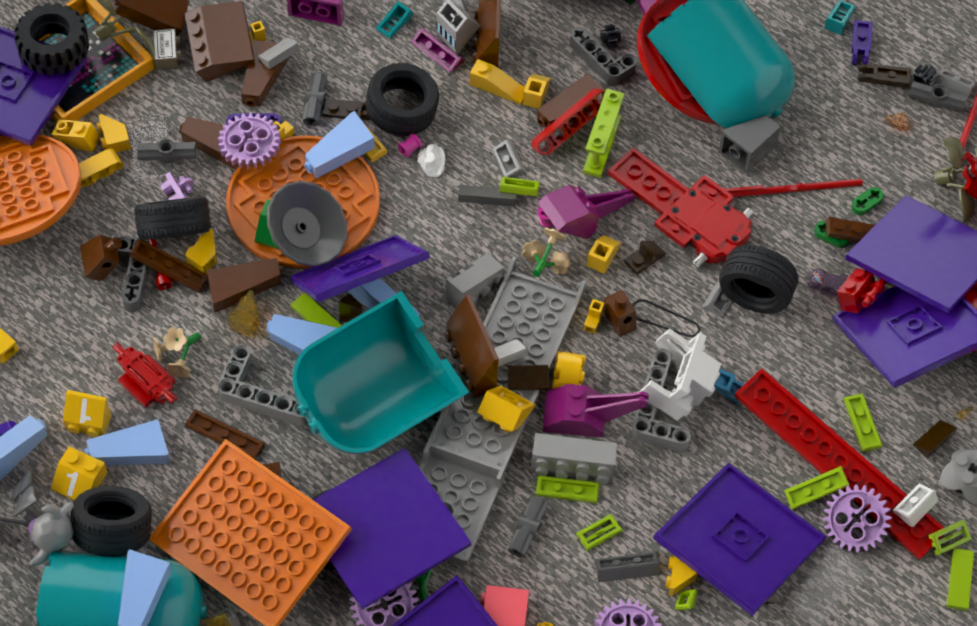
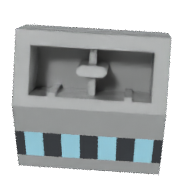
M446 0L437 12L436 34L458 55L480 25L460 5L452 0Z

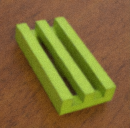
M502 177L499 192L537 197L540 182Z
M612 514L577 532L576 536L585 547V550L589 551L620 534L622 529ZM611 521L612 524L584 538L583 535ZM615 527L613 531L603 535L602 537L588 544L589 541L593 540L594 538L602 535L603 533Z
M960 520L928 535L929 539L933 540V543H931L932 547L936 548L934 551L935 555H940L972 540L965 520ZM962 526V529L938 540V537ZM963 533L965 534V537H962L944 547H941L940 545Z

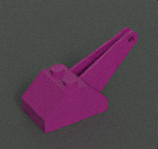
M287 0L289 16L342 25L344 19L343 0Z
M567 185L546 194L538 204L559 232L588 239L596 232L600 218L634 201L635 196L631 194L630 189L586 195L581 187Z
M566 384L546 392L543 432L603 438L604 424L606 422L647 407L649 394L646 392L602 395L585 385Z

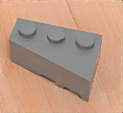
M488 253L472 262V267L468 270H459L458 274L460 275L455 278L451 276L446 278V298L458 307L463 298L470 294L474 304H476L481 296L485 297L488 295L492 286L495 284L499 285L503 281L504 266Z

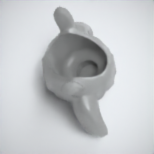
M73 502L66 503L61 509L53 504L45 505L41 508L42 512L47 513L39 516L33 524L31 537L34 544L40 550L29 562L31 566L43 564L49 559L53 551H60L67 547L72 540L74 531L68 513L74 508Z

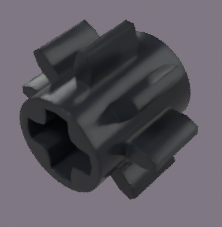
M613 24L604 25L605 30H600L602 44L606 43L608 47L617 46V42L621 41L620 28H615Z
M920 64L913 74L915 82L930 86L936 82V70L929 64L924 66Z

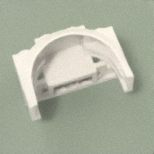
M669 328L656 340L655 345L671 353V360L678 371L674 383L677 385V389L674 388L670 392L650 380L638 392L648 393V402L678 421L681 417L687 416L692 408L698 406L706 396L710 397L713 394L715 381L720 375L721 363L704 352V343L707 336L700 332L690 341H687Z

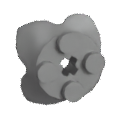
M960 449L952 454L951 462L942 470L940 484L948 490L963 491L964 497L969 502L977 505V451Z

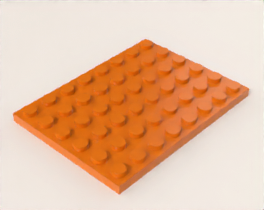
M225 439L154 530L149 540L264 626H280L351 532L352 528Z

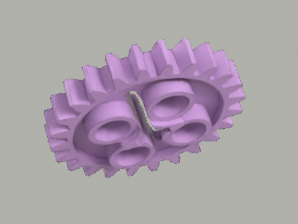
M252 112L249 113L248 117L242 113V118L239 119L237 116H234V122L228 120L229 126L223 125V130L219 131L220 137H218L219 150H221V155L225 156L227 162L231 160L233 166L238 163L239 168H241L245 164L247 169H249L250 165L253 164L257 168V163L264 166V160L271 162L270 156L276 157V151H279V144H281L280 132L277 130V125H273V120L267 121V116L261 119L259 113L255 117L252 116Z
M855 484L854 490H851L850 486H846L847 492L845 493L839 489V497L832 494L835 501H827L831 508L824 509L826 513H829V516L824 517L823 520L829 521V524L824 526V528L832 530L828 536L835 535L833 543L841 541L840 548H844L847 544L848 551L851 552L853 547H855L856 551L860 552L861 547L868 551V545L876 548V540L881 543L883 542L880 536H888L884 529L891 528V525L887 524L886 520H890L892 517L886 516V513L891 509L883 507L887 500H879L882 494L879 493L874 496L875 489L872 488L867 492V486L864 485L862 490H859L857 484ZM855 498H860L862 506L856 510L852 507V501ZM870 504V509L860 517L862 522H855L848 532H844V529L854 521L853 515H860L865 507ZM875 512L878 516V520L874 524H870L867 521L868 514ZM846 513L848 521L845 524H839L837 520L838 515ZM857 527L863 530V536L860 539H855L852 534L853 530Z
M412 582L397 589L393 595L383 597L385 601H388L396 596H402L401 599L388 603L387 609L380 606L367 612V608L379 605L381 600L362 610L355 598L350 597V601L355 602V605L350 606V609L356 610L352 618H359L356 625L358 626L363 623L364 626H392L416 607L413 605L414 602L419 601L418 598L412 597L417 592L416 589H409ZM395 604H401L404 607V612L401 615H395L392 612V607ZM381 612L384 615V620L381 623H375L372 620L374 613Z
M628 598L627 604H624L622 599H619V605H616L613 601L611 602V609L604 606V613H598L599 619H595L594 625L626 626L627 615L630 616V626H637L634 624V621L637 620L644 623L642 626H662V623H657L659 616L652 617L653 609L646 610V603L640 607L639 600L635 604H631V600ZM619 619L623 623L617 625L613 623V620Z

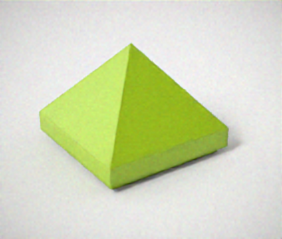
M697 590L681 591L675 605V610L695 608Z

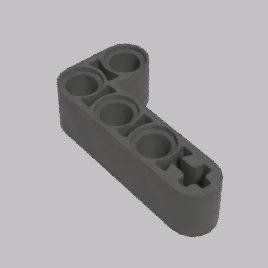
M576 27L571 31V48L608 85L617 86L635 74L637 58L633 54H624L615 60L585 29Z
M120 236L118 239H120L122 246L117 250L119 259L129 261L122 300L125 310L136 312L142 306L150 267L129 256L139 237Z

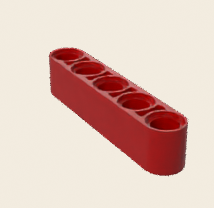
M599 88L592 89L534 137L531 142L532 149L541 155H549L598 114L605 91ZM599 94H602V99L598 102L597 97ZM587 105L588 110L583 114V108ZM573 117V124L569 126L568 122ZM559 129V135L555 138L554 133ZM544 141L545 146L540 150V144Z

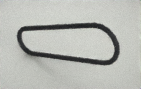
M640 299L632 304L634 307L635 304H637L638 302H647L651 305H654L662 310H665L673 315H676L684 320H687L695 324L698 328L697 333L694 335H688L673 330L677 334L692 338L695 337L698 333H700V326L695 321L688 319L680 314H677L671 310H668L660 305H657L649 300ZM636 316V319L639 320V321H642V322H645V323H648V324H651V325H654V326H657V327H660V328H663V329H666V330L669 329L668 327H665V326H662V325H659V324H656V323H653V322H650V321H647V320L638 318V317Z

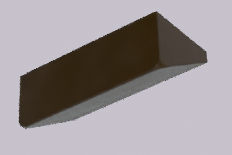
M348 293L338 301L340 321L347 323L363 314L362 304L351 294Z
M508 365V389L549 390V366Z
M939 420L913 446L928 459L955 434L957 428Z

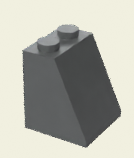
M765 115L726 128L722 131L718 152L745 173H748L776 148L781 126L775 120Z

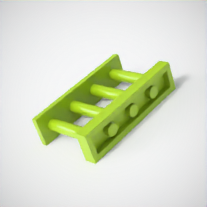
M606 89L585 151L589 152L583 168V174L601 178L622 115L618 113L625 93Z

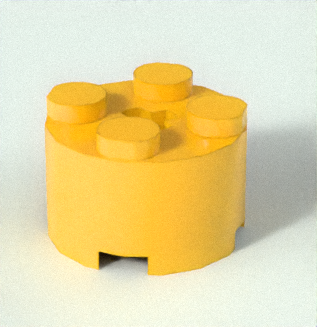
M557 351L551 388L555 389L566 384L581 385L584 381L585 371H583V367L585 366L586 355Z

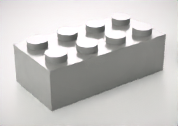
M535 433L531 472L540 476L548 474L555 475L557 478L566 479L567 477H572L581 481L596 480L600 484L613 483L617 443Z

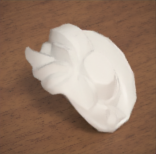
M437 144L427 145V148L423 150L421 148L418 154L417 162L420 163L422 170L427 176L440 177L444 171V150Z

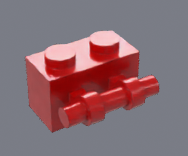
M855 268L837 291L840 309L858 314L863 307L867 308L876 301V296L883 292L887 281L880 278L879 281L875 282L874 274Z

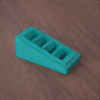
M839 0L826 19L824 29L841 35L856 6ZM841 7V8H843V9H846V10H848V12L843 11V10H841V9H839V8Z
M397 1L375 29L391 39L413 17V12ZM394 16L399 19L398 22L393 19ZM388 22H392L395 26H391ZM386 26V27L389 28L391 31H390V32H387L386 30L383 29V27Z

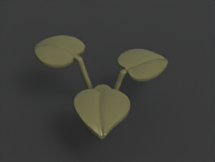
M101 0L110 13L101 22V25L94 29L97 36L104 41L110 36L114 38L120 34L136 31L146 42L151 58L154 57L155 49L152 41L138 26L115 32L117 28L114 24L123 17L118 16L113 21L109 20L112 15H116V12L110 0Z
M948 137L941 142L947 150L952 165L935 171L934 180L938 186L947 184V187L959 188L963 222H967L974 213V198L964 190L965 185L954 183L957 180V174L963 171V168L959 169L962 164L963 148L958 138Z

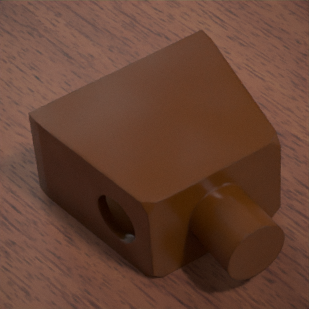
M98 235L80 246L86 278L103 281L119 263L117 250L122 246L120 239Z
M620 290L605 297L603 301L605 303L604 314L617 335L621 337L636 330V310L624 291Z

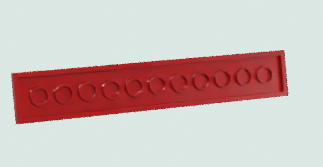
M761 368L735 393L734 397L821 474L841 466L851 490H854L855 484L859 486V490H862V487L866 485L867 492L872 488L875 489L874 496L879 493L882 494L879 500H887L883 507L891 509L886 513V516L892 517V519L886 520V523L891 525V528H885L884 530L918 560H921L932 548L931 543H933V540L929 539L928 535L944 527L928 513L914 527L909 526L893 512L894 508L907 494L765 370ZM855 498L853 502L861 508L862 500ZM868 504L863 511L869 510L871 505ZM875 512L869 513L868 515L877 522V514Z

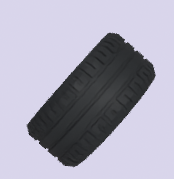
M408 63L387 65L379 69L370 80L366 95L367 114L378 128L396 136L418 134L428 128L433 122L439 102L438 86L431 75L418 66ZM392 89L407 90L418 97L421 105L413 110L397 109L388 104L383 95Z
M192 197L136 205L134 215H136L137 236L141 240L209 232L211 217L208 200L205 197Z
M743 245L733 249L728 254L719 275L720 287L731 301L745 309L764 314L778 313L786 309L791 302L799 280L796 268L786 257L771 249L756 245Z
M120 486L95 487L84 491L73 501L74 508L70 514L74 531L72 540L79 548L90 554L105 557L124 556L128 554L129 549L138 551L150 539L152 508L147 499L135 490Z

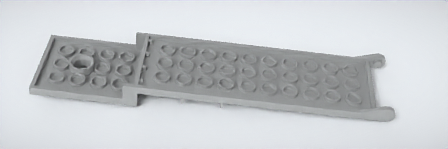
M512 257L503 282L483 324L494 348L517 339L525 346L526 356L498 367L497 387L502 385L508 389V365H548L550 371L557 351L562 344L586 289V280L577 283V293L515 272L514 269L519 268L520 262H517V257ZM459 374V378L461 379V381H462L463 384L465 385V382H464V381H465L466 379H465L464 375H460V374ZM541 390L511 391L535 404ZM471 391L442 410L425 446L423 461L419 467L472 543V546L450 558V560L467 565L504 482L505 470L530 416L529 414L519 429L511 432L504 431L499 427V424L494 421H486L482 418L483 415L477 413L485 395L473 398Z

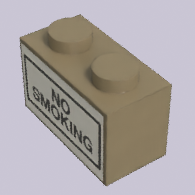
M175 29L153 30L156 70L179 68L178 62H182L181 50H177V47H181L180 36H176Z

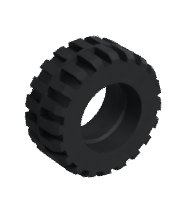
M44 3V6L37 5L33 10L29 9L25 12V16L22 15L18 20L19 23L15 26L14 38L19 58H21L25 66H28L34 72L37 70L39 74H65V71H71L75 69L76 65L79 66L88 54L89 38L85 20L78 11L72 10L67 5L62 6L60 3H55V5ZM58 33L67 36L63 41L53 45L38 43L39 39L48 34Z

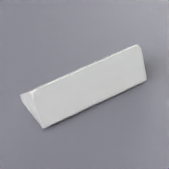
M517 339L494 348L499 358L498 367L526 356L525 346Z
M918 484L894 508L893 512L909 526L914 527L937 503L936 492L924 485Z

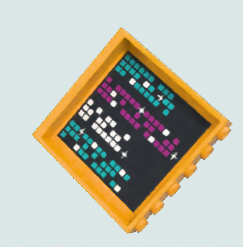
M71 0L65 4L71 7L72 10L78 11L85 20L89 38V49L85 58L86 62L52 113L56 123L59 119L77 121L156 68L154 58H151V55L128 32L117 35L114 38L110 36L104 41L97 36L94 29L101 25V22L109 14L97 0ZM111 16L109 20L113 21L115 18ZM119 22L114 24L117 28L115 32L125 30ZM53 33L45 35L39 41L53 45L63 41L67 36Z

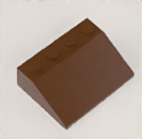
M479 0V8H475V19H478L480 27L474 33L477 34V38H474L473 49H477V53L473 52V64L479 59L495 65L497 68L499 66L501 0Z
M242 1L200 6L185 13L195 72L205 82L255 62L244 3Z
M467 294L446 322V331L443 334L446 343H450L452 347L450 350L453 359H457L459 363L457 366L460 375H464L466 379L464 381L465 387L469 392L471 391L473 398L485 395L487 390L497 387L499 358L471 295Z

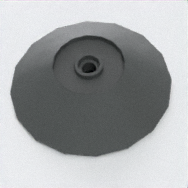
M296 181L285 184L273 194L267 208V226L273 242L286 257L298 264L316 267L330 263L341 254L347 240V221L341 205L330 192L315 183Z

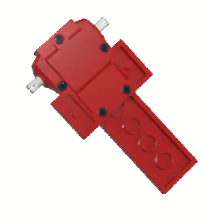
M634 147L608 170L610 177L626 189H630L634 195L662 215L655 221L654 227L682 248H685L690 242L692 243L693 248H695L698 257L693 260V264L696 267H699L703 262L714 264L722 261L725 262L728 254L733 249L743 246L750 239L752 222L749 217L753 214L752 209L747 208L742 213L731 207L729 204L733 201L734 196L706 175H703L689 189Z

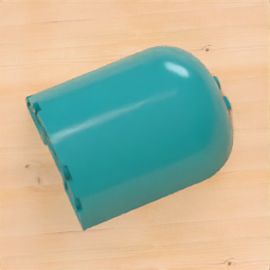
M689 0L685 5L682 4L675 9L671 16L661 21L647 35L708 116L724 128H729L765 115L775 119L783 112L782 109L793 94L796 78L791 60L744 0Z
M402 291L311 343L300 353L295 362L292 383L300 415L306 418L309 423L308 426L314 435L317 434L327 445L342 453L357 455L374 451L469 393L447 358L441 361L421 331L424 323Z
M52 552L49 556V566H45L40 584L36 608L37 625L118 626L127 556L105 557L85 552ZM161 559L170 562L172 572L148 626H200L201 619H206L207 606H204V592L200 581L192 571L181 563L169 559Z

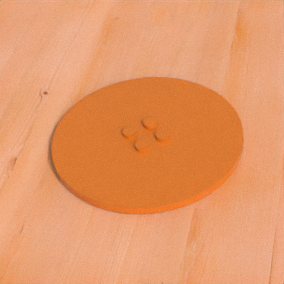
M39 134L32 146L4 135L0 136V246L25 240L44 231L57 222L76 200L82 180L80 165L71 149L59 140Z
M303 135L280 139L279 151H276V157L270 156L271 162L264 160V166L257 163V168L252 164L249 169L244 164L241 168L238 167L233 174L226 195V210L231 229L240 243L262 260L277 258L278 265L283 267L311 268L312 266L296 263L286 257L279 249L254 242L260 213L266 200H271L273 194L285 184L305 181L315 183L330 192L342 207L347 221V240L341 254L335 259L353 252L372 232L380 211L379 186L369 164L359 156L315 178L312 173L309 174L304 166V163H306L305 154L324 137Z

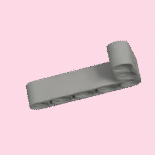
M243 344L237 345L233 349L217 385L220 399L226 403L297 425H308L309 423L306 418L299 415L300 413L297 409L299 405L296 398L243 382L252 363V358L248 346ZM226 389H231L229 392H224ZM263 401H269V402L266 403V404H262V403H261V402H263ZM284 406H285V407H288L287 409H284V410L280 409L281 407H284Z
M661 348L655 351L644 387L652 380L664 388L672 357L668 350ZM649 402L647 407L636 411L632 426V436L634 439L677 452H683L688 449L691 434L686 428L654 420L658 408ZM645 410H646V411H649L650 413H649V414H646V413H643L642 411H645ZM637 428H644L645 431H640ZM657 433H663L665 436H659ZM678 438H681V439H684L685 441L680 442V441H678L677 439H678Z

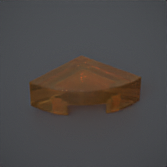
M905 112L886 115V120L890 125L902 131H909L910 126Z

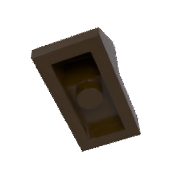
M642 240L639 249L628 256L624 263L638 275L664 257L666 253L654 241Z

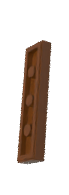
M140 238L129 254L135 260L167 275L169 278L197 293L200 292L208 278L207 274Z
M194 409L185 423L186 428L218 444H222L225 439L255 460L265 447L264 442Z

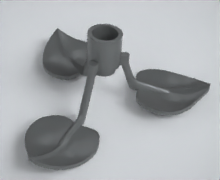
M31 469L18 481L12 492L13 500H16L18 497L20 498L13 510L12 516L17 517L23 512L22 518L24 521L0 517V521L27 527L32 520L44 514L32 506L38 503V499L35 494V487L29 486L32 479Z

